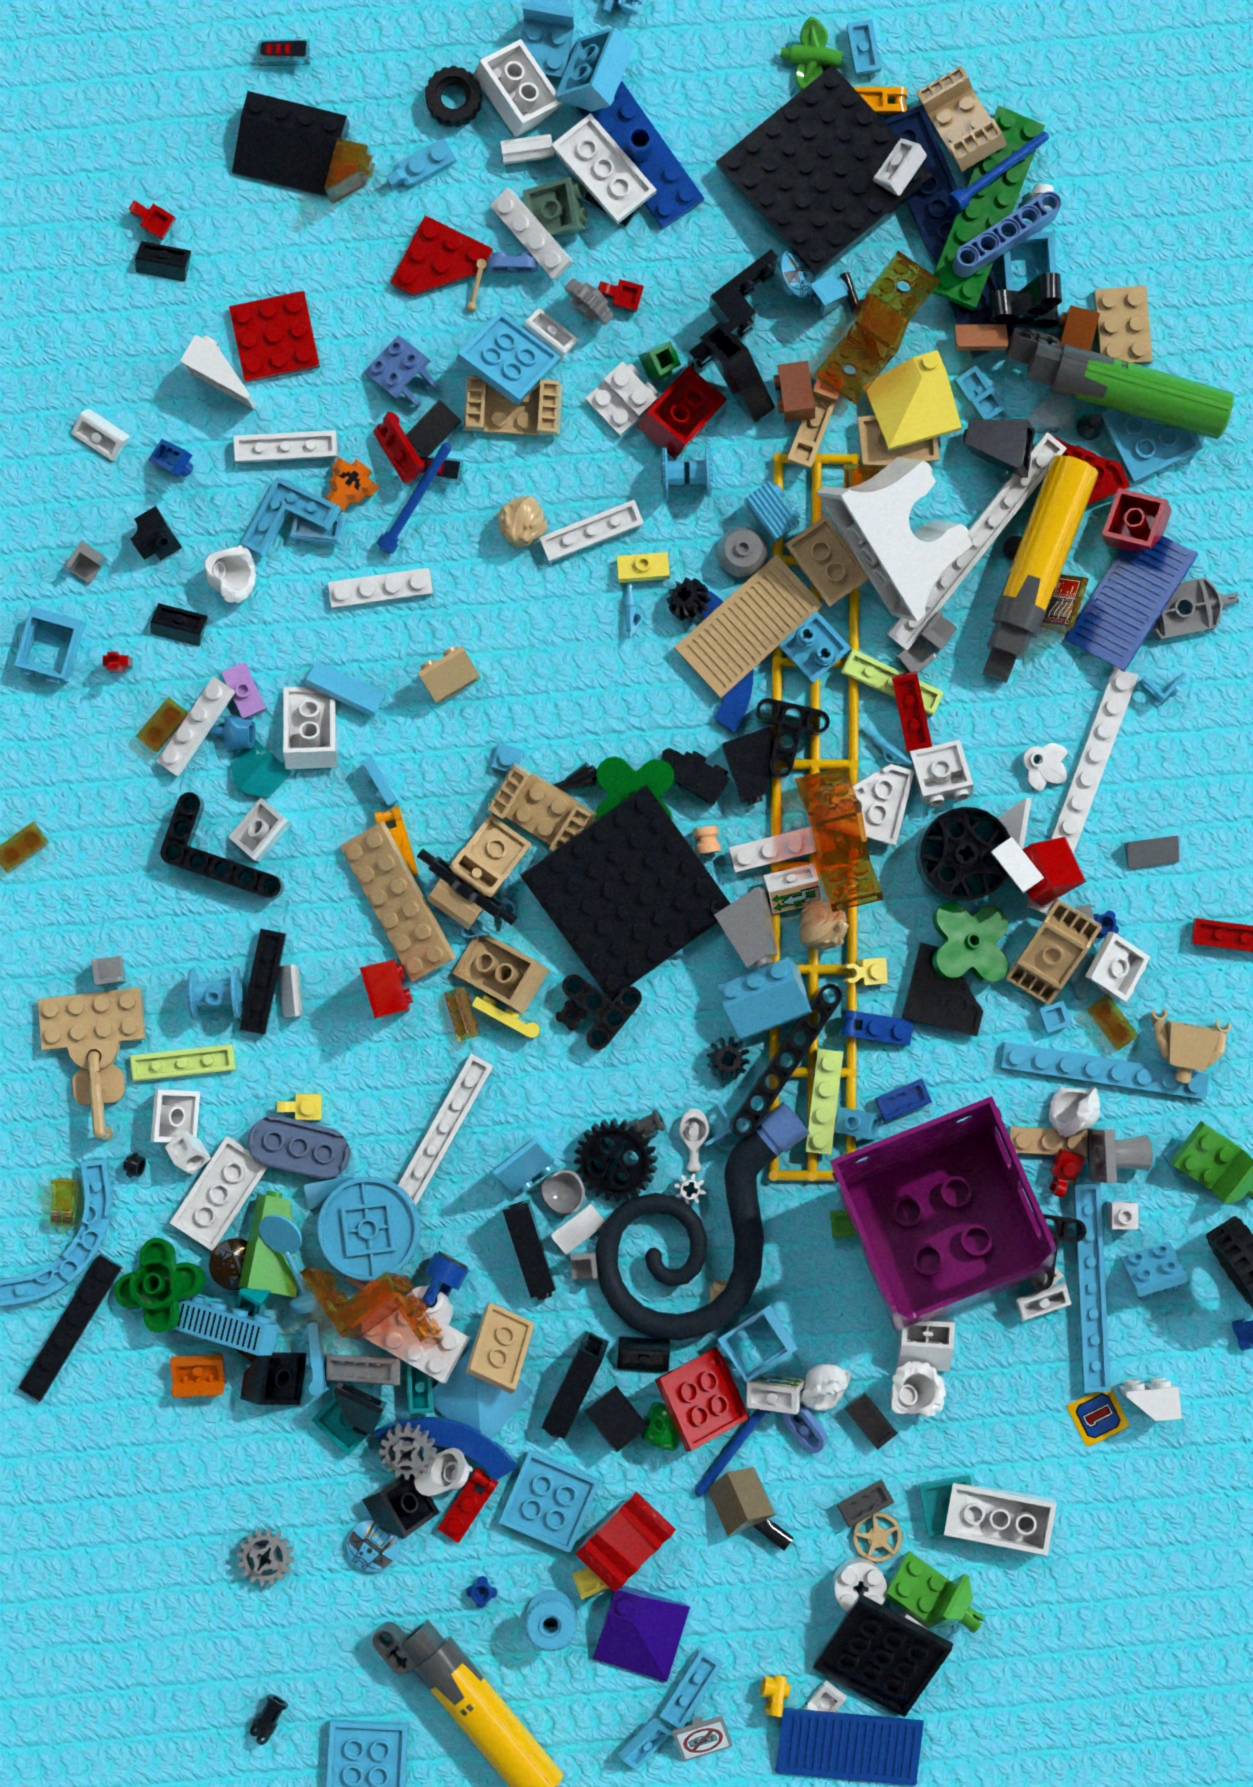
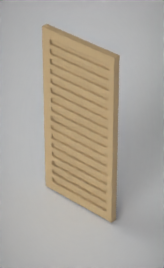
M776 554L674 647V650L678 651L711 689L722 698L816 610L818 611L823 604L780 559V556Z

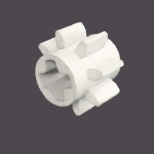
M692 1173L691 1179H686L682 1174L683 1182L681 1184H674L681 1191L676 1197L680 1198L683 1196L687 1204L689 1199H694L698 1204L697 1196L699 1194H706L699 1187L704 1183V1180L695 1181V1173ZM689 1182H693L694 1188L697 1191L687 1196L683 1186H688Z

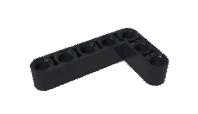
M187 792L182 794L177 801L161 847V858L168 864L267 898L274 899L279 897L284 891L283 881L279 877L191 847L204 810V802L200 796L194 793ZM189 798H195L197 807L193 811H187L185 809V802ZM181 822H186L188 832L183 836H179L176 828ZM177 846L180 850V855L176 860H170L168 851L171 847ZM200 854L204 858V864L201 868L196 869L192 865V859ZM221 863H226L229 868L227 875L224 877H219L216 872L217 866ZM250 871L253 875V881L249 885H243L240 880L242 873ZM273 879L277 882V890L272 894H268L265 891V884L268 880Z

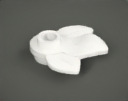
M1049 743L1044 747H1029L1024 752L1023 764L1028 769L1027 780L1035 790L1041 792L1046 782L1058 784L1066 781L1067 772L1065 766L1061 763L1068 754L1065 747L1056 743ZM1036 754L1039 756V762L1037 764H1035L1033 761V758Z

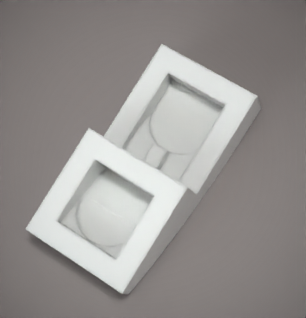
M825 1680L803 1709L836 1712L845 1702L846 1695Z

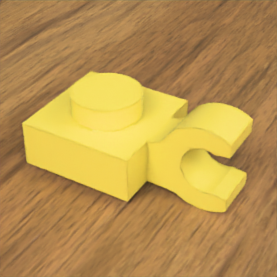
M296 1094L295 1101H277V1112H295L296 1120H322V1094Z

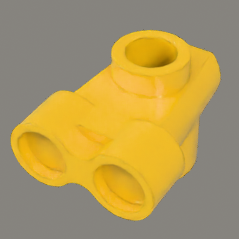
M773 1674L772 1677H763L760 1696L768 1698L764 1714L782 1717L783 1700L787 1699L790 1693V1683L786 1682L787 1677Z

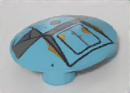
M789 249L777 258V266L781 270L784 280L783 289L789 296L794 294L800 298L810 297L808 294L809 287L816 281L815 275Z
M368 1519L354 1527L347 1540V1552L350 1560L363 1571H382L394 1562L398 1554V1537L375 1523L373 1519Z

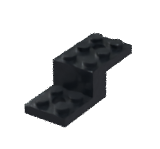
M772 249L710 296V311L736 338L740 336L742 339L753 331L752 326L755 323L756 312L745 298L755 290L753 287L760 281L764 284L775 275L773 271L776 269L778 256ZM702 342L688 352L687 363L694 371L699 367L701 370L713 361Z

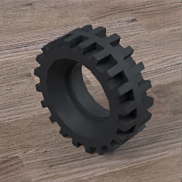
M1233 1216L1208 1232L1206 1238L1209 1246L1213 1249L1212 1252L1219 1260V1264L1227 1273L1228 1278L1253 1310V1234L1240 1218Z

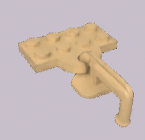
M131 988L38 999L41 1050L68 1049L71 1059L81 1067L72 1078L73 1096L79 1104L91 1105L94 1137L102 1141H109L113 1136V1132L110 1127L105 1126L103 1104L117 1102L125 1094L124 1073L113 1062L119 1054L121 1042L146 1040L142 989Z

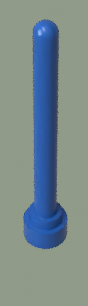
M1045 131L1041 132L967 188L955 189L948 195L951 206L956 211L961 212L969 206L973 195L1049 139V134Z
M449 443L442 444L390 531L380 535L376 544L381 548L394 554L399 546L397 544L399 541L397 537L452 449Z
M760 1409L754 1411L696 1487L695 1494L701 1497L706 1493L766 1413L769 1414L771 1411Z

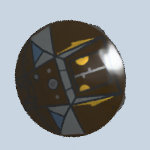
M240 1238L227 1239L211 1251L209 1270L213 1280L219 1286L228 1290H240L242 1288L238 1286L248 1241Z

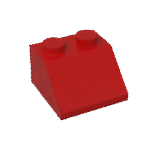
M1065 837L1032 843L1022 849L1044 877L1027 891L1030 900L1043 907L1055 900L1056 897L1059 898L1087 882Z

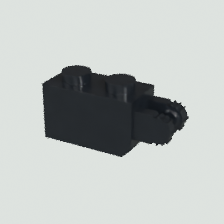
M671 748L662 751L661 759L667 761L674 769V782L714 806L730 781V778L726 776L728 771L717 764L714 767L705 763L707 758L696 751H693L692 754L686 751L685 755Z

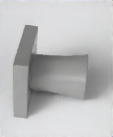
M1087 1129L1089 1180L1112 1183L1117 1182L1116 1169L1150 1170L1153 1152L1147 1135L1115 1140V1130Z

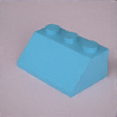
M616 27L578 38L556 92L555 98L557 101L591 112L611 106L634 48Z
M789 957L718 985L724 1009L741 1041L812 1013L800 969Z

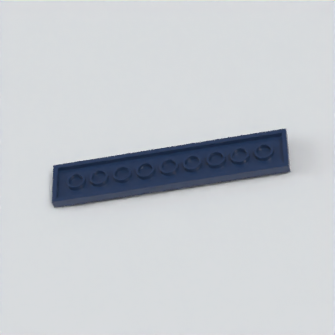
M920 105L883 121L899 138L920 144L927 155L922 164L932 173L933 178L906 200V203L935 269L957 213L949 203L948 195L958 187L924 107ZM992 268L974 311L948 300L958 325L1004 324L991 321L989 294L993 291L1001 290ZM1006 324L1008 345L1014 329L1017 328L1016 325ZM970 351L972 359H975L992 351Z

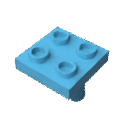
M817 610L778 645L812 684L851 650V647Z
M1170 1242L1121 1257L1122 1265L1141 1301H1147V1294L1150 1300L1153 1299L1155 1296L1154 1292L1160 1290L1171 1294V1287H1173L1174 1292H1177L1180 1284L1188 1282L1187 1273Z

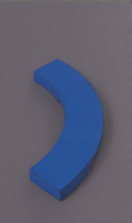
M711 591L708 593L711 601L706 604L709 610L701 612L703 619H706L723 603ZM753 670L725 694L720 709L714 717L716 721L733 733L736 732L741 724L750 702L753 687Z
M439 1417L403 1419L382 1426L374 1432L381 1443L388 1429L390 1428L395 1431L398 1423L402 1428H405L407 1422H410L411 1428L414 1429L419 1424L421 1425L420 1432L429 1431L427 1439H435L434 1445L459 1449L463 1454L479 1463L494 1481L517 1468V1464L496 1441L493 1442L481 1434V1431L455 1420Z

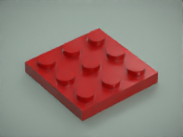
M304 291L229 306L242 372L246 383L320 367Z
M717 1347L704 1352L655 1379L686 1452L693 1451L750 1418L724 1357Z

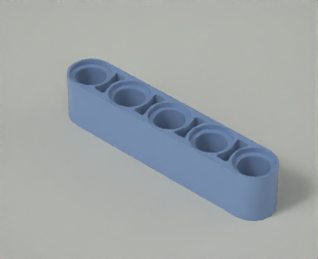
M1052 191L1039 195L961 246L952 264L954 272L960 277L971 276L1052 223L1062 204L1060 196ZM1043 205L1050 206L1052 210L1045 209ZM1023 218L1029 219L1032 223L1024 222ZM1002 232H1008L1012 237H1007ZM982 245H987L992 250H985L982 248ZM962 258H966V259H968L971 263H970V264H966V263L962 262L961 259H962Z

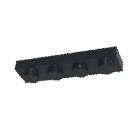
M260 929L240 1030L264 1035L267 1033L287 936L286 933Z

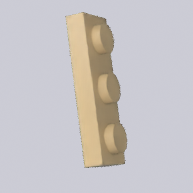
M1009 1126V1137L1016 1153L1057 1155L1061 1148L1087 1156L1088 1130L1078 1131L1075 1135L1064 1137L1059 1136L1058 1131H1055L1053 1128Z

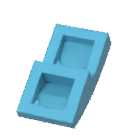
M973 365L953 379L966 400L982 420H989L1006 408L993 386H989L977 365Z

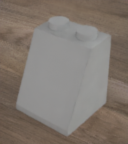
M756 887L714 914L745 966L757 970L774 962L772 958L778 954L768 891L765 888Z

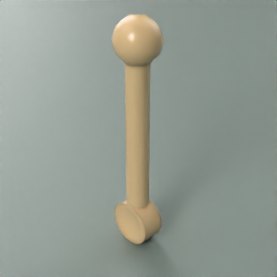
M479 259L476 264L478 271L471 300L467 304L469 312H474L477 308L475 301L483 269L487 266V262L484 259Z

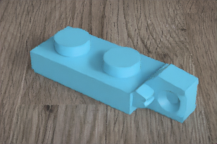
M443 137L400 161V163L395 165L396 170L387 175L386 178L392 189L403 183L406 187L410 185L413 187L456 163L457 160Z

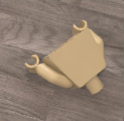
M1153 1009L1150 1020L1154 1024L1155 1041L1161 1056L1166 1059V1062L1177 1066L1176 1081L1190 1083L1193 1069L1206 1071L1207 1067L1212 1066L1224 1054L1226 1034L1231 1029L1230 1023L1225 1025L1224 1030L1219 1026L1220 1020H1217L1212 1028L1167 1020L1166 1025L1167 1010L1163 1009L1162 1017L1160 1018L1155 1015V1009Z

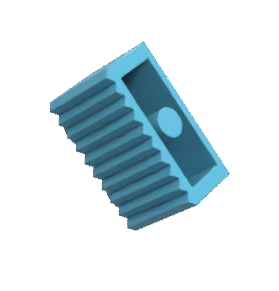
M768 481L744 499V504L771 541L775 543L799 526L800 521L798 518L800 514L792 504L788 506L783 500L785 494L778 484L772 485Z

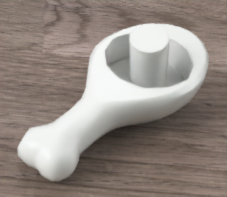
M693 1108L686 1111L682 1116L679 1132L683 1142L689 1149L687 1170L689 1172H700L699 1150L708 1137L709 1123L701 1110Z

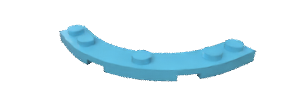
M108 1158L80 1162L85 1196L84 1212L79 1232L70 1246L55 1262L40 1271L28 1275L0 1279V1306L24 1303L45 1297L73 1281L93 1260L106 1236L112 1212V1186Z

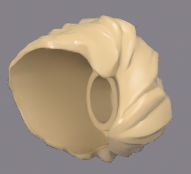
M524 496L514 498L511 502L502 506L500 512L497 513L499 530L502 531V536L513 547H525L532 544L546 532L547 521L544 519V510L541 509L535 497Z
M830 902L809 904L802 910L800 914L799 935L800 941L804 946L811 947L814 950H826L836 948L844 943L843 938L849 925L846 923L848 919H846V913L843 912L842 908H838L837 905H832Z

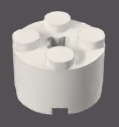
M864 1557L849 1558L837 1568L833 1576V1590L836 1599L847 1612L859 1594L881 1605L884 1603L886 1597L883 1595L887 1590L886 1580L880 1568L871 1560ZM862 1581L865 1587L857 1591L854 1586H858L859 1582Z

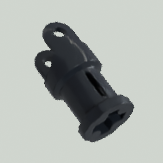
M274 1694L267 1696L265 1707L261 1713L257 1714L250 1728V1734L257 1736L256 1741L259 1745H264L268 1742L278 1725L277 1720L288 1707V1703Z

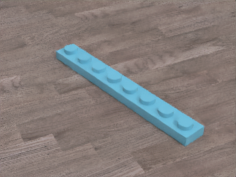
M1004 1042L1000 1066L1014 1070L1205 1100L1209 1074L1192 1071L1190 1083H1183L1175 1080L1177 1069L1009 1042Z
M1073 1184L1075 1219L1081 1220L1086 1226L1085 1237L1083 1240L1076 1242L1083 1392H1111L1101 1184ZM1075 1223V1233L1078 1236L1080 1227Z

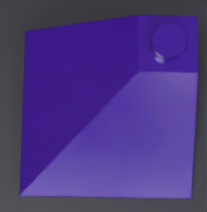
M623 1585L612 1594L593 1659L667 1682L690 1606Z

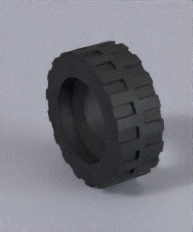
M456 66L444 67L442 70L436 71L434 76L428 80V86L425 89L427 108L431 116L437 119L438 123L445 124L447 127H461V125H467L472 119L476 118L477 113L481 109L482 94L477 78L475 79L470 71L468 72L465 68H457ZM449 85H458L466 92L465 103L457 109H450L442 103V91Z

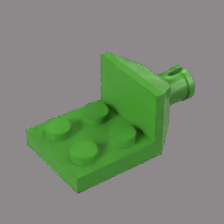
M1200 1121L1169 1162L1209 1188L1226 1205L1243 1199L1245 1195L1253 1200V1158L1241 1146Z
M910 1551L904 1554L883 1595L928 1629L947 1627L958 1622L969 1629L970 1632L975 1633L982 1625L980 1621H984L985 1618L983 1614L970 1606L973 1597L968 1575L963 1574L950 1581Z

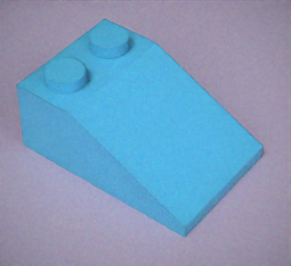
M535 1136L498 1165L492 1173L513 1193L518 1190L523 1193L533 1185L531 1179L538 1174L543 1177L554 1168L551 1163L555 1159L537 1136Z

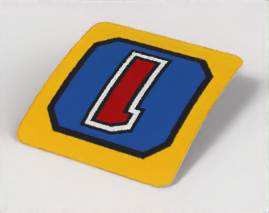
M1111 1386V1392H1093L1067 1405V1409L1086 1446L1100 1442L1129 1426L1128 1420Z

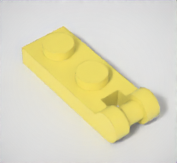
M486 995L482 999L476 996L471 1005L527 1037L534 1038L540 1033V1027L537 1023L531 1022L526 1024L518 1019L519 1013L506 1007L505 1011L496 1007L497 1001Z

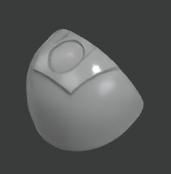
M555 1171L545 1177L540 1183L541 1198L554 1213L566 1216L573 1214L581 1207L585 1197V1187L578 1174L574 1171Z

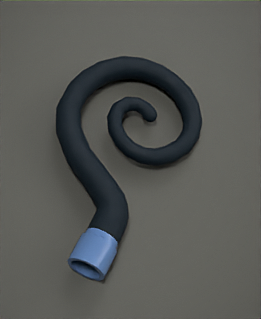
M784 1101L763 1117L755 1131L751 1135L743 1137L732 1149L728 1157L724 1180L735 1239L733 1270L725 1289L711 1303L694 1311L680 1314L657 1312L643 1306L630 1294L622 1281L618 1268V1251L623 1231L640 1216L658 1213L671 1215L680 1221L687 1231L690 1240V1251L686 1263L680 1269L671 1270L663 1264L660 1250L650 1248L645 1255L648 1270L655 1280L669 1287L688 1284L701 1272L707 1255V1238L700 1217L689 1204L672 1195L659 1193L633 1197L617 1207L603 1223L595 1248L598 1281L610 1308L629 1327L651 1338L680 1341L703 1336L723 1327L749 1303L761 1276L764 1233L757 1192V1175L781 1153H787L810 1133L799 1117Z

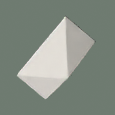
M1031 798L1023 799L998 817L999 821L1006 827L1010 837L1016 841L1021 849H1024Z

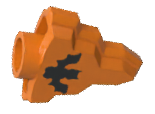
M338 457L332 466L334 474L329 481L331 491L325 499L341 507L340 514L349 504H358L364 497H372L380 487L369 478L372 471L363 463L355 459L350 464Z

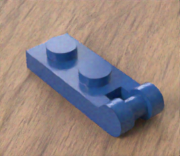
M844 1009L843 1017L845 1018L844 1028L841 1027L840 1035L910 1046L914 1020ZM855 1019L861 1020L859 1030L854 1029Z

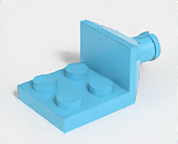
M528 0L523 4L524 20L520 39L547 78L562 80L568 65L574 34V12L566 0Z

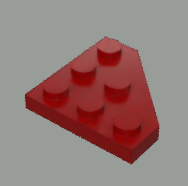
M425 215L390 283L392 286L412 296H417L425 291L437 287L441 288L470 276H476L478 271L477 261L484 259L487 262V258L491 257L494 251L493 248Z
M1054 437L1067 448L1062 456H1071L1083 460L1098 471V477L1087 506L1116 494L1118 488L1128 489L1130 487L1120 463L1111 459H1105L1096 455V453L1079 446H1073Z

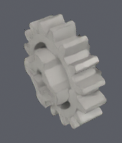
M572 278L564 287L571 297L569 302L582 316L591 322L596 319L601 324L607 325L613 318V313L606 306L609 301L605 299L598 289L591 286L588 282H585L583 285Z
M407 1422L405 1428H402L398 1423L395 1431L389 1428L386 1436L382 1438L381 1444L383 1446L380 1447L379 1454L384 1456L381 1459V1463H388L386 1471L390 1472L394 1469L396 1471L395 1477L397 1478L402 1473L406 1480L409 1479L410 1474H413L417 1479L421 1471L426 1474L429 1470V1465L432 1466L435 1458L433 1456H435L437 1448L432 1446L435 1439H427L429 1431L420 1432L421 1425L419 1424L414 1429L411 1428L410 1422ZM391 1445H393L392 1449L395 1451L394 1456L391 1451ZM421 1446H423L424 1449V1457L422 1456L423 1452L420 1450Z
M261 1528L256 1531V1536L251 1533L247 1535L249 1543L246 1541L241 1542L240 1546L244 1550L239 1551L237 1556L243 1558V1560L237 1565L238 1567H245V1571L242 1574L243 1577L248 1574L252 1576L250 1583L258 1579L260 1580V1586H263L265 1581L268 1580L272 1586L275 1584L276 1577L282 1581L285 1578L283 1572H290L291 1567L287 1563H293L294 1557L288 1554L293 1552L294 1548L286 1546L289 1541L288 1537L283 1540L280 1539L281 1531L273 1535L272 1529L268 1528L266 1533L263 1534ZM262 1540L269 1541L268 1544L264 1545L255 1544ZM277 1546L282 1552L283 1560L282 1557L278 1556ZM271 1548L269 1559L261 1566L263 1554ZM249 1556L254 1560V1568L249 1561ZM272 1569L275 1571L267 1574L262 1573L263 1570Z

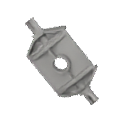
M1207 578L1182 582L1151 629V632L1160 641L1165 638L1208 629L1213 630L1217 628L1222 607L1239 603V598H1236L1238 594L1237 592L1228 595L1219 594L1215 586ZM1180 601H1186L1190 604L1191 611L1189 614L1183 615L1178 611L1177 606Z

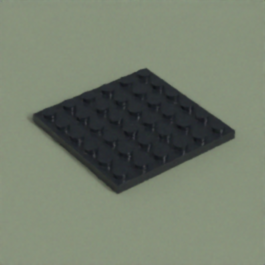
M833 65L716 161V166L815 276L933 178L932 173L921 164L900 196L893 194L873 181V178L900 138Z
M646 784L519 874L610 1000L618 995L622 989L636 982L718 923L714 914L731 904Z

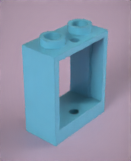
M1041 229L1020 243L1045 242L1047 272L1057 273L1054 231L1046 232V229ZM1005 233V236L1012 237L1010 233ZM1009 250L1000 256L1003 290L1020 291L1027 284L1013 285Z
M31 606L14 666L21 669V674L35 677L36 673L45 675L46 681L60 684L61 680L69 682L85 623L76 618ZM40 621L73 630L61 672L28 663Z
M769 1302L718 1335L719 1343L716 1344L724 1358L729 1356L733 1362L730 1368L738 1380L743 1378L746 1383L798 1349ZM762 1316H765L784 1347L749 1370H746L727 1339Z

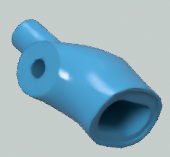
M225 716L224 726L213 725L208 735L224 737V749L253 748L256 728L253 721L243 720L239 716Z

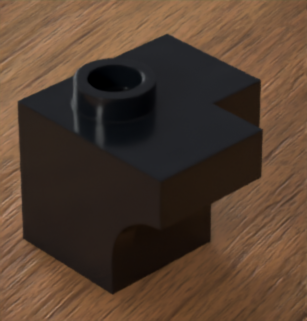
M157 506L134 518L137 524V531L130 539L144 560L156 554L161 561L182 548Z

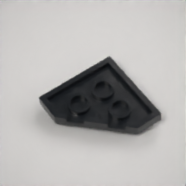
M920 942L901 1017L978 1036L984 1011L976 1001L963 976L952 980L940 977L934 970L932 963L933 955L939 947Z

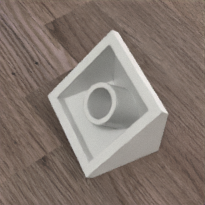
M260 798L229 835V838L253 860L260 862L292 822Z
M155 1089L151 1133L152 1142H171L182 1131H186L197 1138L200 1091Z

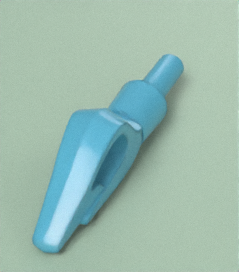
M626 582L627 594L624 595L628 639L631 638L643 618L642 614L636 609V595L633 594L632 582Z
M865 725L861 728V731L873 740L872 743L883 751V758L886 762L912 764V761L907 759L896 747L888 743L880 734L876 735Z
M507 877L499 889L500 901L506 905L505 909L507 905H511V913L514 914L517 906L509 897L511 884H508ZM500 918V929H503L507 922Z
M436 906L434 908L435 912L447 918L446 921L459 926L460 934L464 938L488 936L490 934L474 924L470 929L475 934H466L465 927Z

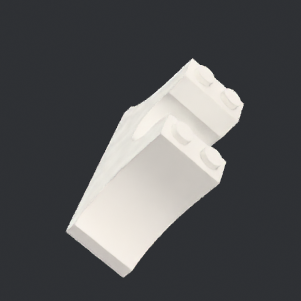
M897 457L875 476L859 485L849 488L823 486L817 491V494L891 615L918 622L925 616L927 599L938 577L973 543L969 538L970 533L963 524L942 520L930 521L920 526L914 534L912 533L909 525L911 508L918 499L926 496L936 480L932 475L931 466L926 461Z

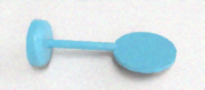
M272 1214L266 1216L260 1222V1236L272 1250L285 1254L299 1287L296 1297H291L290 1299L292 1311L296 1314L314 1311L324 1303L326 1296L323 1289L318 1286L305 1287L292 1257V1254L301 1247V1232L292 1221L281 1215Z

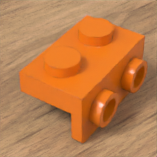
M223 1354L171 1357L172 1397H215L224 1394L226 1375Z

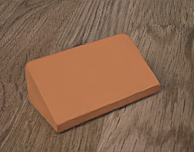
M1006 324L955 325V351H1006L1008 348Z

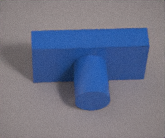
M161 439L148 459L154 465L178 477L180 474L186 477L193 470V464L189 462L193 455L164 439Z

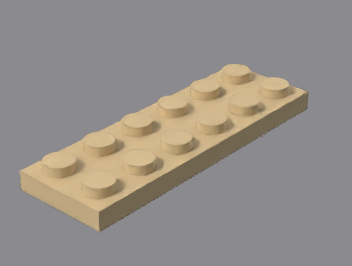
M384 821L340 846L411 982L456 958Z

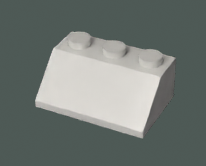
M521 39L481 59L473 74L515 138L535 128L563 104V102L557 101L555 98L556 90Z

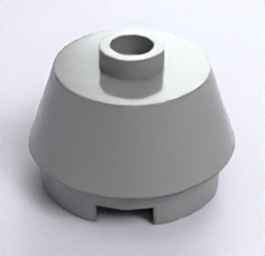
M739 526L728 530L721 537L717 546V557L722 568L729 574L737 577H748L754 575L765 565L768 557V547L764 537L757 530L746 526Z

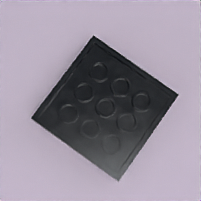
M859 1594L816 1658L813 1668L905 1717L952 1651L953 1643L870 1598Z

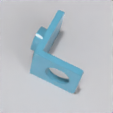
M1186 672L1180 674L1164 692L1158 689L1146 677L1142 678L1139 683L1161 702L1168 695L1173 697L1183 687L1179 683L1188 674Z
M720 1102L717 1106L728 1122L729 1127L705 1141L706 1147L713 1142L719 1145L730 1138L728 1133L731 1132V1120Z
M840 1107L838 1109L835 1132L876 1140L881 1114Z

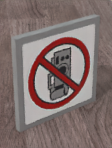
M722 1715L703 1721L702 1717L692 1719V1725L672 1731L683 1762L733 1746Z

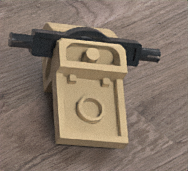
M490 814L451 865L439 856L435 858L423 848L417 855V858L429 865L428 869L441 878L427 900L467 930L471 928L484 910L495 918L499 916L511 926L517 919V916L505 909L506 905L494 896L532 844Z

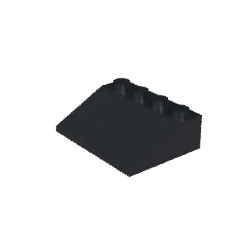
M247 91L240 119L232 173L331 198L350 126L346 115Z

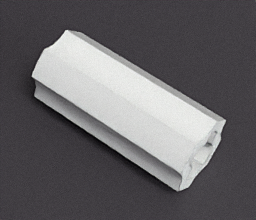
M551 134L501 141L504 165L554 158V152L551 149Z

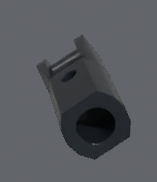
M770 1519L753 1525L755 1529L764 1534L765 1537L782 1550H785L794 1538Z

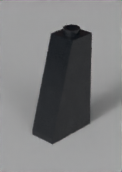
M721 322L700 337L738 405L746 415L756 423L775 408L748 348Z
M530 1200L505 1206L502 1211L530 1297L537 1296V1300H543L553 1296L552 1292L556 1291V1285Z
M585 1330L541 1427L549 1435L563 1439L566 1438L601 1365L609 1343L608 1340Z

